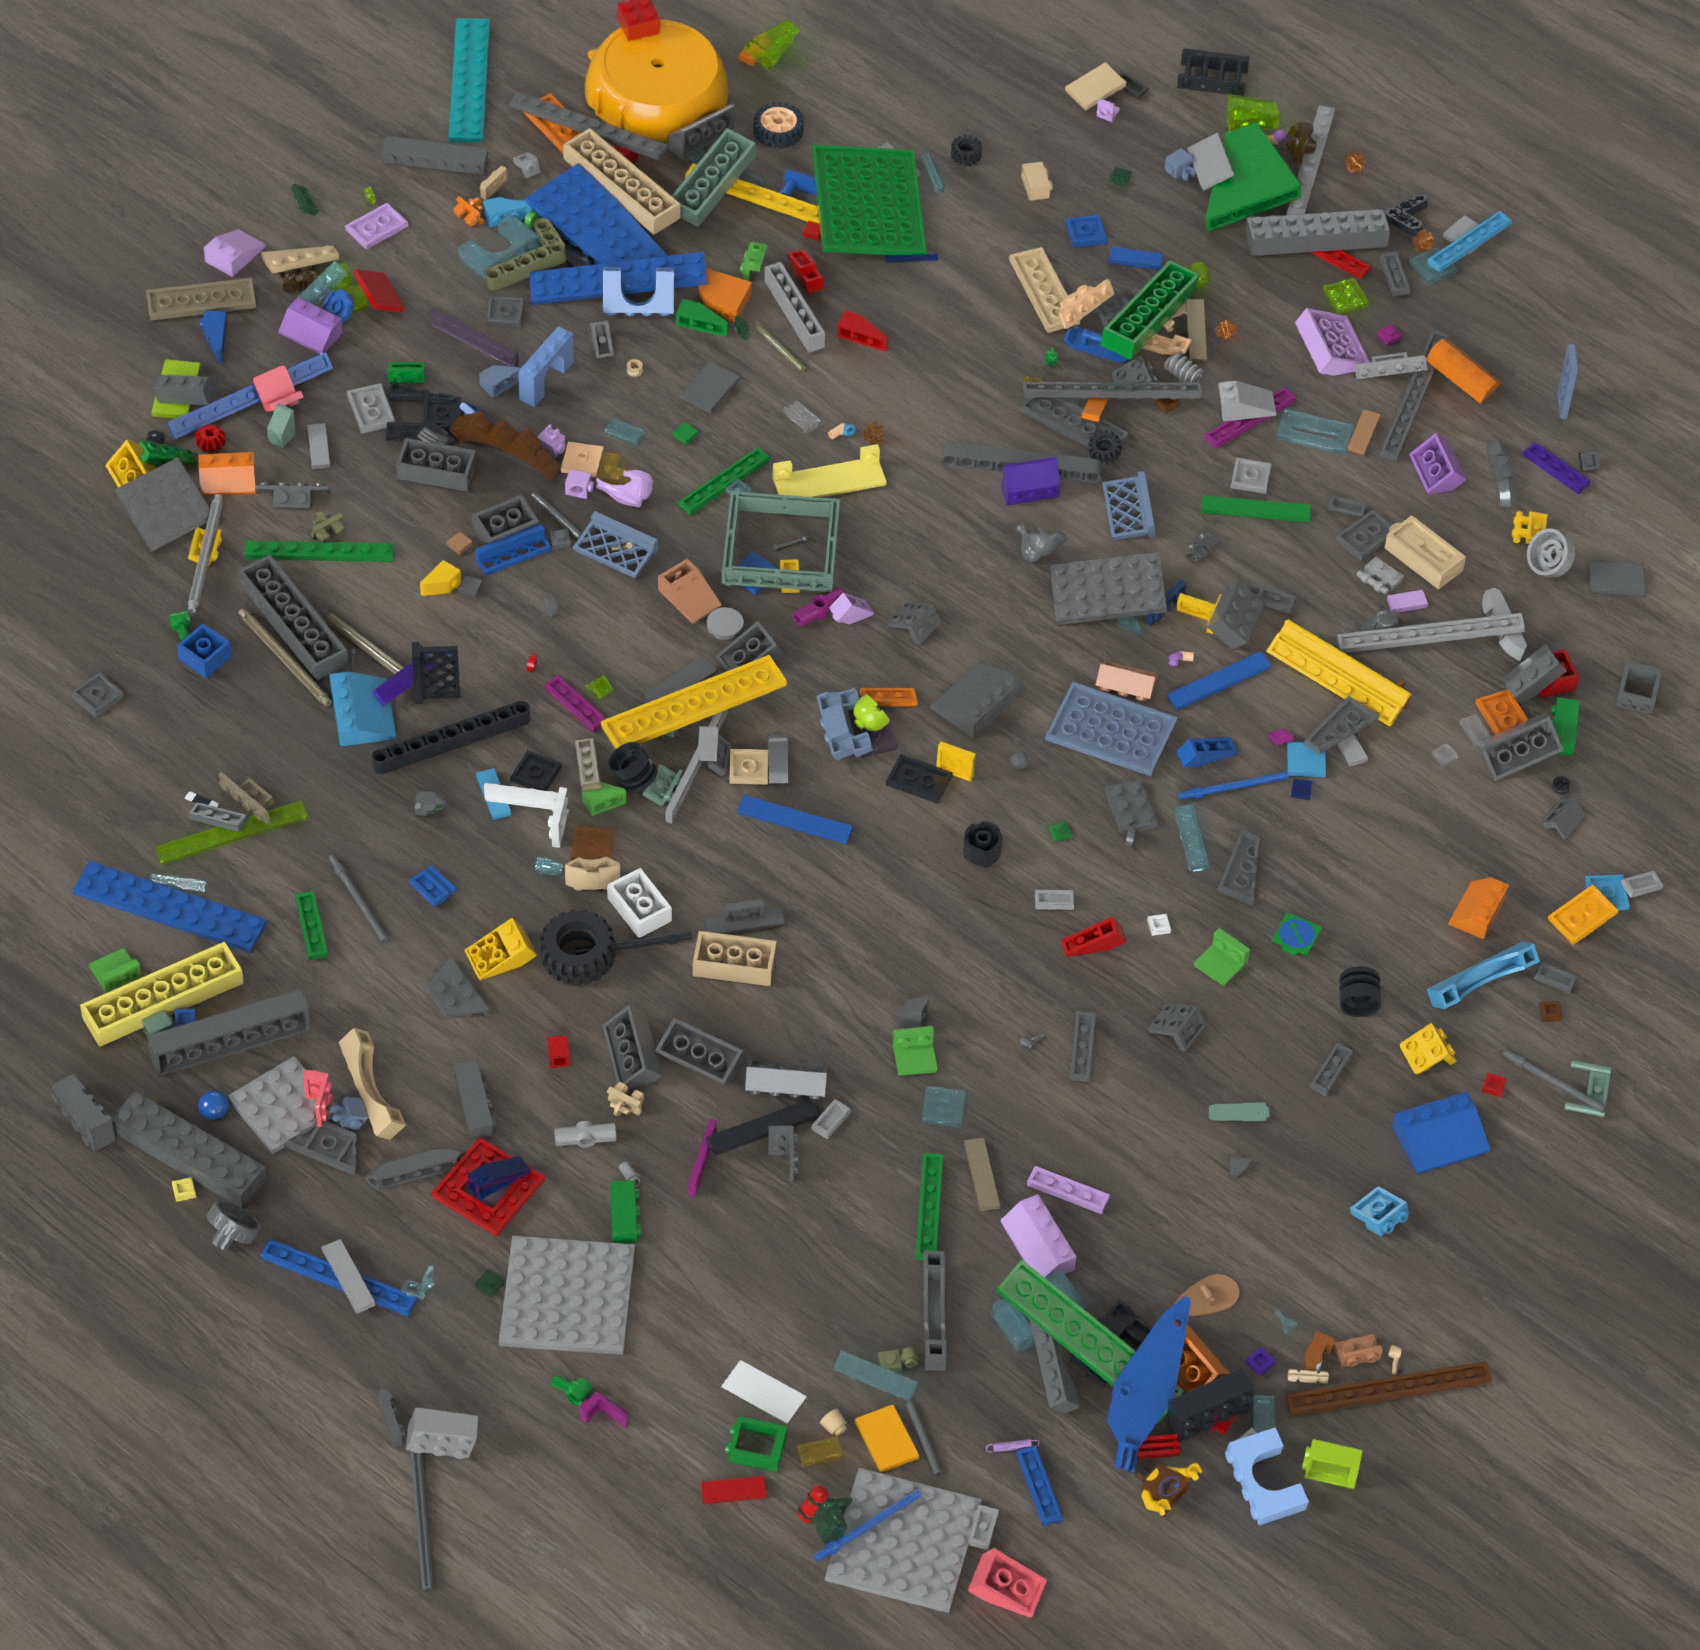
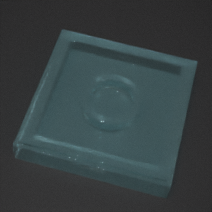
M1439 247L1409 259V264L1428 285L1454 275L1458 270L1452 264L1439 273L1427 263L1431 256L1440 251Z
M926 1086L921 1123L961 1128L966 1091Z

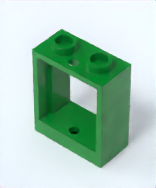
M738 1416L736 1424L732 1423L730 1436H733L731 1442L728 1441L725 1454H728V1463L778 1473L787 1438V1426ZM741 1430L776 1437L771 1456L736 1449Z

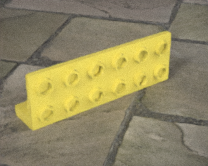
M878 444L860 447V460L792 472L791 460L773 464V481L778 495L820 498L886 485V479L879 462L880 449Z

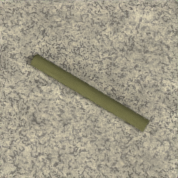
M757 326L756 331L800 372L806 369L763 326Z

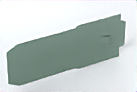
M1266 1103L1213 1104L1209 1106V1119L1213 1121H1266V1118H1270V1107H1266Z

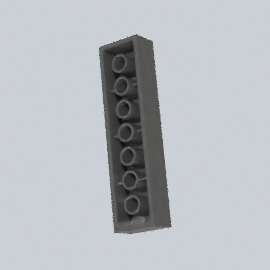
M1383 209L1247 218L1245 235L1251 256L1388 247L1390 230Z
M271 555L238 570L239 585L316 681L349 665L347 649Z
M300 989L290 991L281 996L271 997L258 1003H251L238 1009H231L225 1013L215 1014L205 1019L195 1020L182 1026H175L162 1032H155L147 1036L150 1058L157 1077L310 1031L309 1010Z
M136 1091L112 1117L114 1134L187 1177H192V1180L241 1208L248 1203L267 1181L265 1166Z

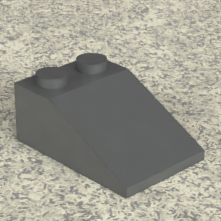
M757 621L715 657L724 669L729 671L767 655H770L776 663L785 655V652L764 626Z

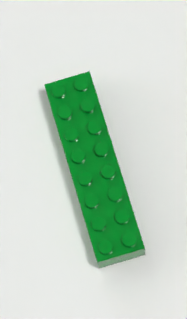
M1169 260L1104 328L1100 345L1131 360L1186 302V299H1189L1196 292L1200 274Z

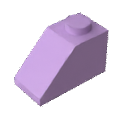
M842 593L829 607L833 613L832 617L837 622H843L848 625L874 614L866 600L846 593Z

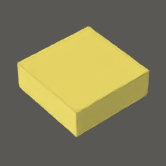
M192 1177L172 1181L176 1202L196 1198Z

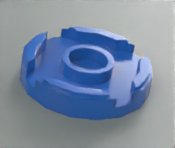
M341 289L332 291L326 297L323 304V309L341 318L342 324L349 319L354 307L353 297L350 293Z

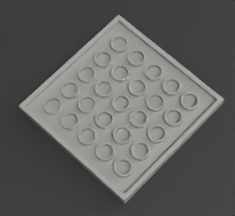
M512 1236L499 1346L623 1355L635 1245Z
M859 1468L837 1539L916 1489L921 1493V1497L842 1546L840 1551L831 1556L825 1581L949 1613L969 1547L968 1540L978 1505H981L982 1499Z

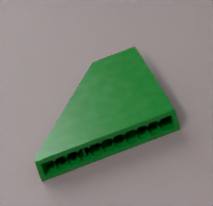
M1257 122L1225 133L1223 146L1234 176L1213 186L1206 213L1207 232L1301 198L1300 183Z

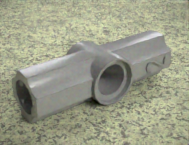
M582 1121L577 1123L576 1126L554 1128L556 1146L578 1144L579 1147L588 1148L597 1142L616 1141L615 1123L593 1125L589 1121Z

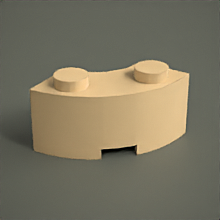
M578 857L565 864L566 885L574 887L575 890H607L608 884L620 878V863L608 857L594 860Z

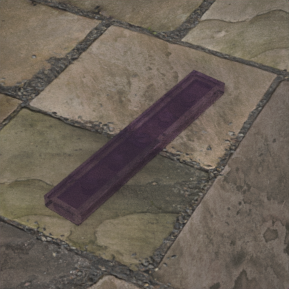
M434 308L429 311V324L510 367L519 366L518 353Z

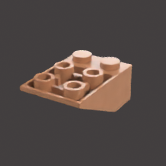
M688 559L658 576V590L692 624L722 606L699 569Z

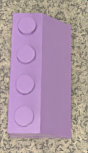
M1038 1194L1020 1201L1001 1219L1003 1227L1023 1260L1048 1281L1075 1270L1076 1255Z

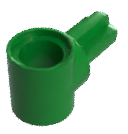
M184 610L169 614L172 630L178 633L180 641L184 640L190 635L189 628L191 622L188 611Z
M555 1375L551 1380V1385L566 1392L567 1399L576 1406H580L593 1390V1386L582 1378L570 1381Z

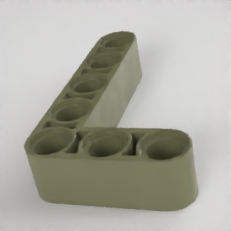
M540 218L535 222L536 235L542 245L541 247L486 270L485 274L489 289H502L530 277L529 272L544 271L566 261L565 245L548 219Z

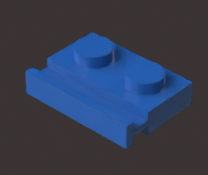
M432 865L409 880L410 885L434 907L448 899L452 893H456V887Z

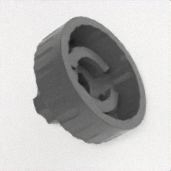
M216 1200L207 1214L208 1221L217 1229L216 1234L212 1238V1243L222 1250H228L233 1240L251 1244L261 1230L260 1223L253 1215L240 1206L226 1200Z

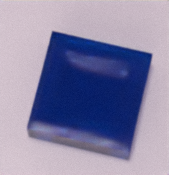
M1294 778L1291 797L1309 800L1312 781Z

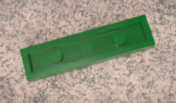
M314 891L295 894L308 959L311 961L327 958L328 951Z

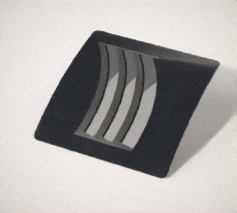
M427 419L409 438L448 446L454 441V438L430 419Z

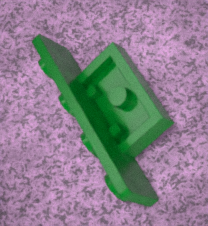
M141 440L139 442L145 451L140 457L143 463L162 466L178 457L182 463L197 464L194 453L189 449L158 444L152 441Z

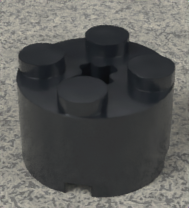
M982 821L981 824L976 825L975 823L971 824L964 834V858L975 865L985 868L995 863L1001 856L1003 841L998 826L987 821Z

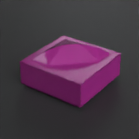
M1286 728L1268 733L1269 739L1276 745L1293 741V734Z

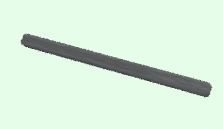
M410 1451L422 1589L426 1591L432 1590L434 1584L422 1453Z

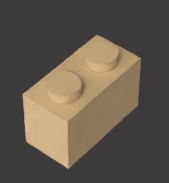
M1043 162L1022 164L1021 177L1029 201L1049 198L1053 186L1052 181L1048 180V170L1044 168Z

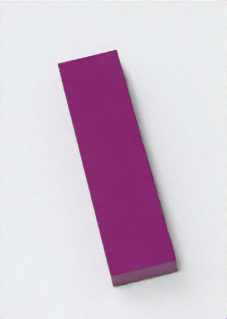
M559 675L544 684V689L594 733L602 728L601 721L607 718Z
M709 1119L688 1183V1196L695 1197L711 1151V1148L706 1143V1137L717 1133L716 1120Z

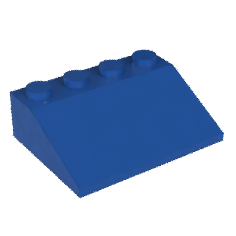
M1468 1091L1398 1112L1394 1115L1392 1128L1417 1174L1490 1152L1476 1106Z

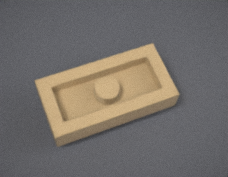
M500 166L492 172L489 178L481 183V198L487 200L507 181V168Z

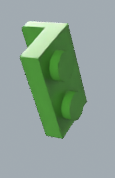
M750 242L748 251L746 250L744 254V263H741L740 273L743 274L742 279L750 281L752 272L760 271L767 250V244Z

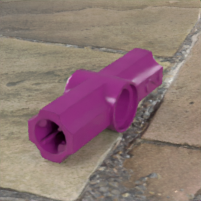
M837 588L825 596H815L812 599V603L793 612L795 623L802 627L815 619H825L828 612L831 611L829 607L844 591L841 588Z

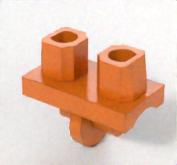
M460 196L456 199L458 204L454 207L453 212L459 218L467 213L468 215L463 219L467 225L472 227L477 222L481 225L485 222L480 217V212L483 210V202L480 198H470L468 202Z

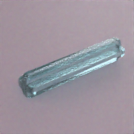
M923 154L922 162L935 192L943 193L945 187L931 154Z
M154 873L150 876L151 882L171 888L205 892L207 889V882L204 880Z

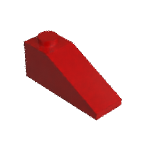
M845 310L837 326V337L887 352L888 337L862 315Z
M1110 917L1061 940L1066 957L1107 951L1127 942L1123 927L1114 917Z

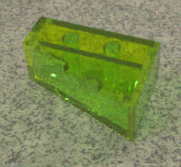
M1227 94L1224 119L1228 132L1257 122L1262 130L1278 128L1280 115L1275 101Z

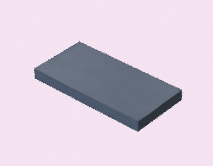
M1575 344L1567 345L1557 390L1561 419H1567L1578 372Z

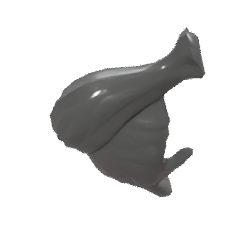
M1023 524L1018 525L1014 529L1022 535L1021 554L1029 562H1036L1042 556L1051 555L1055 549L1067 541V536L1064 533L1057 532L1051 535L1041 526L1038 527L1040 533L1030 532L1028 534Z

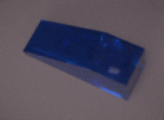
M520 1156L487 1163L468 1173V1187L480 1201L527 1175L531 1170Z

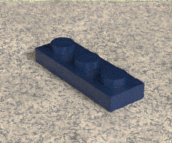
M1182 580L1165 594L1168 612L1178 602L1180 593L1186 595L1187 583ZM1149 613L1146 615L1145 623L1152 626L1155 622H1159L1165 613Z

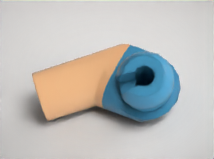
M842 423L830 430L828 435L831 439H835L839 435L852 436L856 428L852 424Z

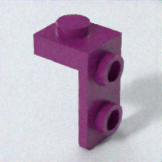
M596 1392L589 1399H585L580 1405V1419L585 1423L601 1410L622 1427L626 1428L628 1426V1414L621 1407L617 1408L605 1395L602 1396Z

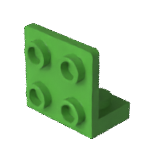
M1218 928L1214 932L1213 944L1194 962V966L1222 986H1225L1248 963L1250 949Z
M124 948L89 963V968L105 993L142 978L139 962L137 959L131 960Z
M933 1026L893 1030L892 1044L899 1076L937 1072L938 1068L933 1047Z

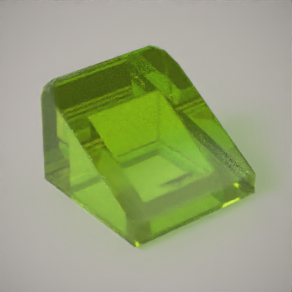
M604 674L585 686L598 700L614 690Z

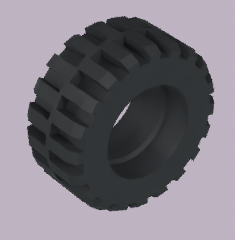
M572 909L568 913H565V911L559 913L558 917L554 916L550 919V924L547 923L544 926L543 932L540 935L542 964L549 975H553V978L557 981L562 980L564 984L574 983V986H580V983L587 985L592 980L597 981L601 979V975H606L609 972V967L613 966L616 955L612 927L606 922L605 918L602 916L598 917V914L592 911L588 913L584 909H581V911ZM577 939L587 940L595 945L592 950L582 955H570L561 950L563 945Z

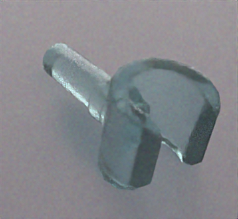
M1279 1309L1274 1311L1284 1325V1333L1288 1334L1290 1332L1287 1325H1290L1293 1330L1296 1329L1297 1323L1295 1320H1287Z

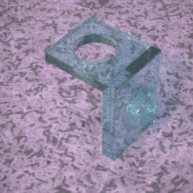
M429 1266L423 1276L422 1284L407 1279L400 1292L423 1300L427 1292L431 1291L434 1285V1279L432 1278L434 1267ZM414 1286L417 1287L419 1290L411 1291L407 1287Z

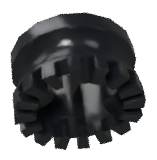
M1565 776L1555 777L1552 788L1558 794H1565L1569 791L1570 781Z

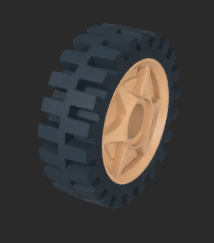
M773 102L771 106L766 104L765 108L763 106L756 111V115H754V135L757 140H760L761 144L765 143L767 147L771 144L772 148L778 146L780 149L783 148V145L787 148L790 144L792 146L795 145V141L798 143L803 136L804 118L798 108L795 109L793 105L789 107L788 103L782 105V102H778V105Z

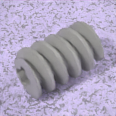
M1181 352L1171 355L1166 360L1164 368L1182 382L1199 383L1201 381L1203 369H1198L1197 364L1192 366L1193 362L1191 360L1187 361L1188 358L1186 356L1182 357Z

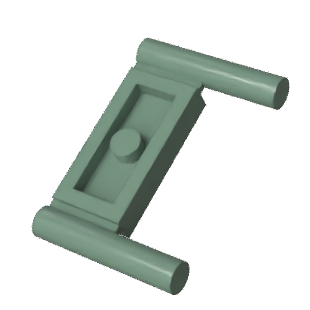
M1572 1060L1570 1068L1590 1071L1586 1095L1606 1106L1611 1067ZM1565 1102L1564 1110L1600 1117L1605 1115V1111L1601 1113L1586 1103L1585 1105Z

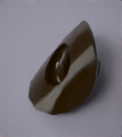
M1299 122L1291 126L1286 134V148L1289 155L1300 165L1303 164V155L1313 154L1317 142L1311 137L1314 127L1308 122Z

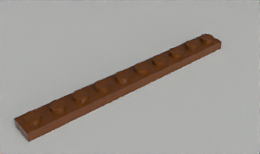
M1483 1361L1286 1394L1285 1400L1290 1416L1487 1384L1491 1383L1492 1377L1487 1362Z

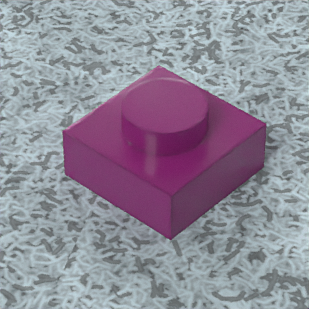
M1392 324L1377 331V336L1386 346L1402 339V334Z

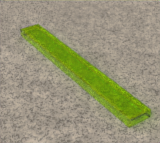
M300 800L267 811L271 821L269 824L262 820L259 821L253 815L248 817L247 823L240 832L215 827L154 846L155 852L162 865L308 819V814Z

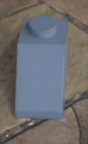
M493 365L479 373L480 386L494 398L519 383L520 368Z

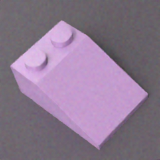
M237 229L213 238L204 247L205 262L234 277L266 247V244Z

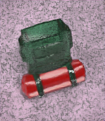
M817 1484L807 1493L806 1499L798 1508L797 1516L805 1523L813 1521L818 1535L822 1538L824 1544H827L833 1539L836 1541L842 1537L846 1531L847 1524L842 1512L846 1511V1507L850 1506L853 1499L852 1497L829 1498L828 1490L824 1486Z

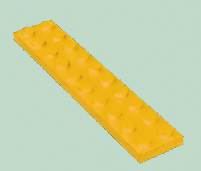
M767 655L601 721V727L615 749L628 742L642 744L787 686V680L771 656Z

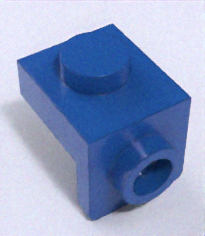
M175 1009V1026H182L196 1020L195 1009Z

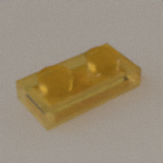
M838 1436L797 1445L802 1468L843 1458Z

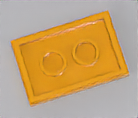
M1592 884L1550 914L1548 920L1572 945H1575L1618 914V909Z
M893 1404L855 1418V1424L880 1473L919 1459V1454Z

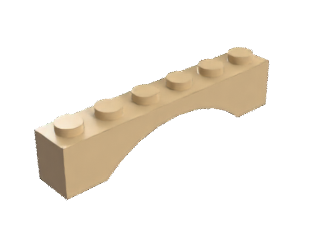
M353 1028L339 1041L342 1054L346 1059L360 1098L363 1100L374 1134L377 1137L391 1140L406 1124L400 1110L386 1103L376 1087L372 1068L374 1045L368 1031Z

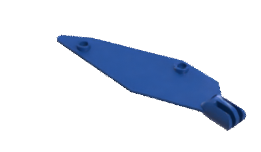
M1187 1296L1181 1298L1161 1315L1114 1382L1107 1420L1119 1443L1114 1468L1119 1469L1121 1466V1470L1127 1471L1129 1468V1472L1135 1473L1140 1446L1168 1407V1401L1174 1398L1191 1300ZM1174 1321L1178 1322L1179 1327L1175 1325Z

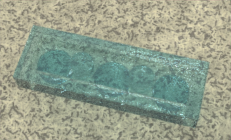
M334 261L298 297L316 305L348 273Z

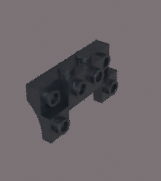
M1120 1299L1103 1318L1097 1319L1121 1340L1127 1337L1137 1345L1144 1341L1152 1329L1134 1313L1128 1304ZM1071 1353L1070 1362L1084 1370L1087 1378L1102 1388L1107 1384L1106 1380Z

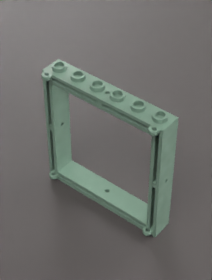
M731 491L722 566V584L726 586L740 585L823 591L824 593L832 592L840 499ZM738 512L830 517L825 572L733 566Z

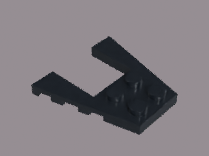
M390 382L389 400L425 401L423 423L430 419L445 431H449L455 420L460 416L461 397L440 392L439 395L429 393V390L426 389L420 391L412 389V386L404 385L401 387L395 385L394 382ZM387 422L386 441L411 437L423 423Z

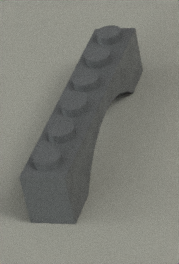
M924 1251L925 1371H945L947 1359L944 1251Z
M1030 1320L1049 1408L1064 1415L1081 1407L1077 1388L1066 1370L1058 1342Z

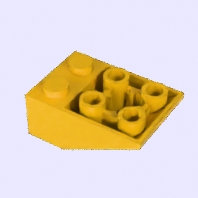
M513 918L465 949L480 981L521 967L537 956L523 926Z

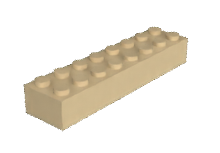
M590 128L563 144L564 160L571 166L579 163L619 201L633 218L652 234L658 233L680 219V203Z

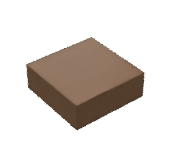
M458 532L447 541V546L461 555L473 546V541L463 533Z

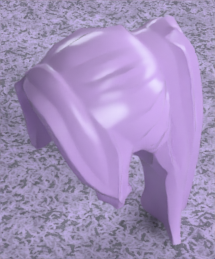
M639 470L624 471V476L631 478V481L625 485H613L603 482L598 478L596 479L598 490L606 492L618 503L632 507H640L643 500L650 497L654 484L650 474Z

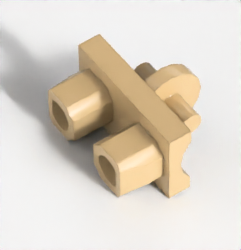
M618 1082L614 1088L609 1087L607 1093H609L608 1101L611 1102L610 1107L614 1108V1115L617 1117L622 1113L628 1115L629 1112L639 1116L642 1112L641 1105L644 1101V1094L635 1090L631 1096L627 1095L628 1086L622 1082Z

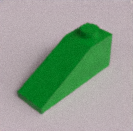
M682 299L676 313V326L725 337L728 336L727 321L699 302Z

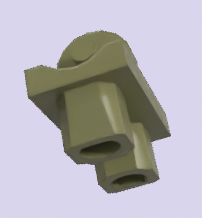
M322 511L317 512V519L313 520L315 526L312 527L313 532L310 535L312 538L317 537L320 542H326L330 539L331 536L328 531L331 529L335 535H340L345 530L342 523V514L338 513L331 517L329 512L325 515Z

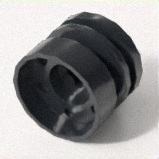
M628 742L619 746L608 759L607 766L628 793L643 791L654 782L658 774L656 765L637 742Z
M1358 966L1346 969L1340 974V1008L1345 1014L1352 1017H1367L1376 1014L1380 1010L1381 978L1376 970Z

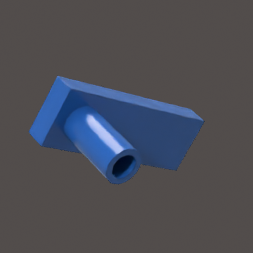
M787 169L784 174V187L780 193L790 197L793 190L797 189L816 195L815 177Z

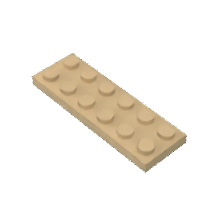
M1040 247L1009 255V261L1047 333L1065 329L1059 315L1064 311L1061 309L1060 302L1065 300V297L1068 295L1043 248ZM1080 320L1072 326L1080 325Z

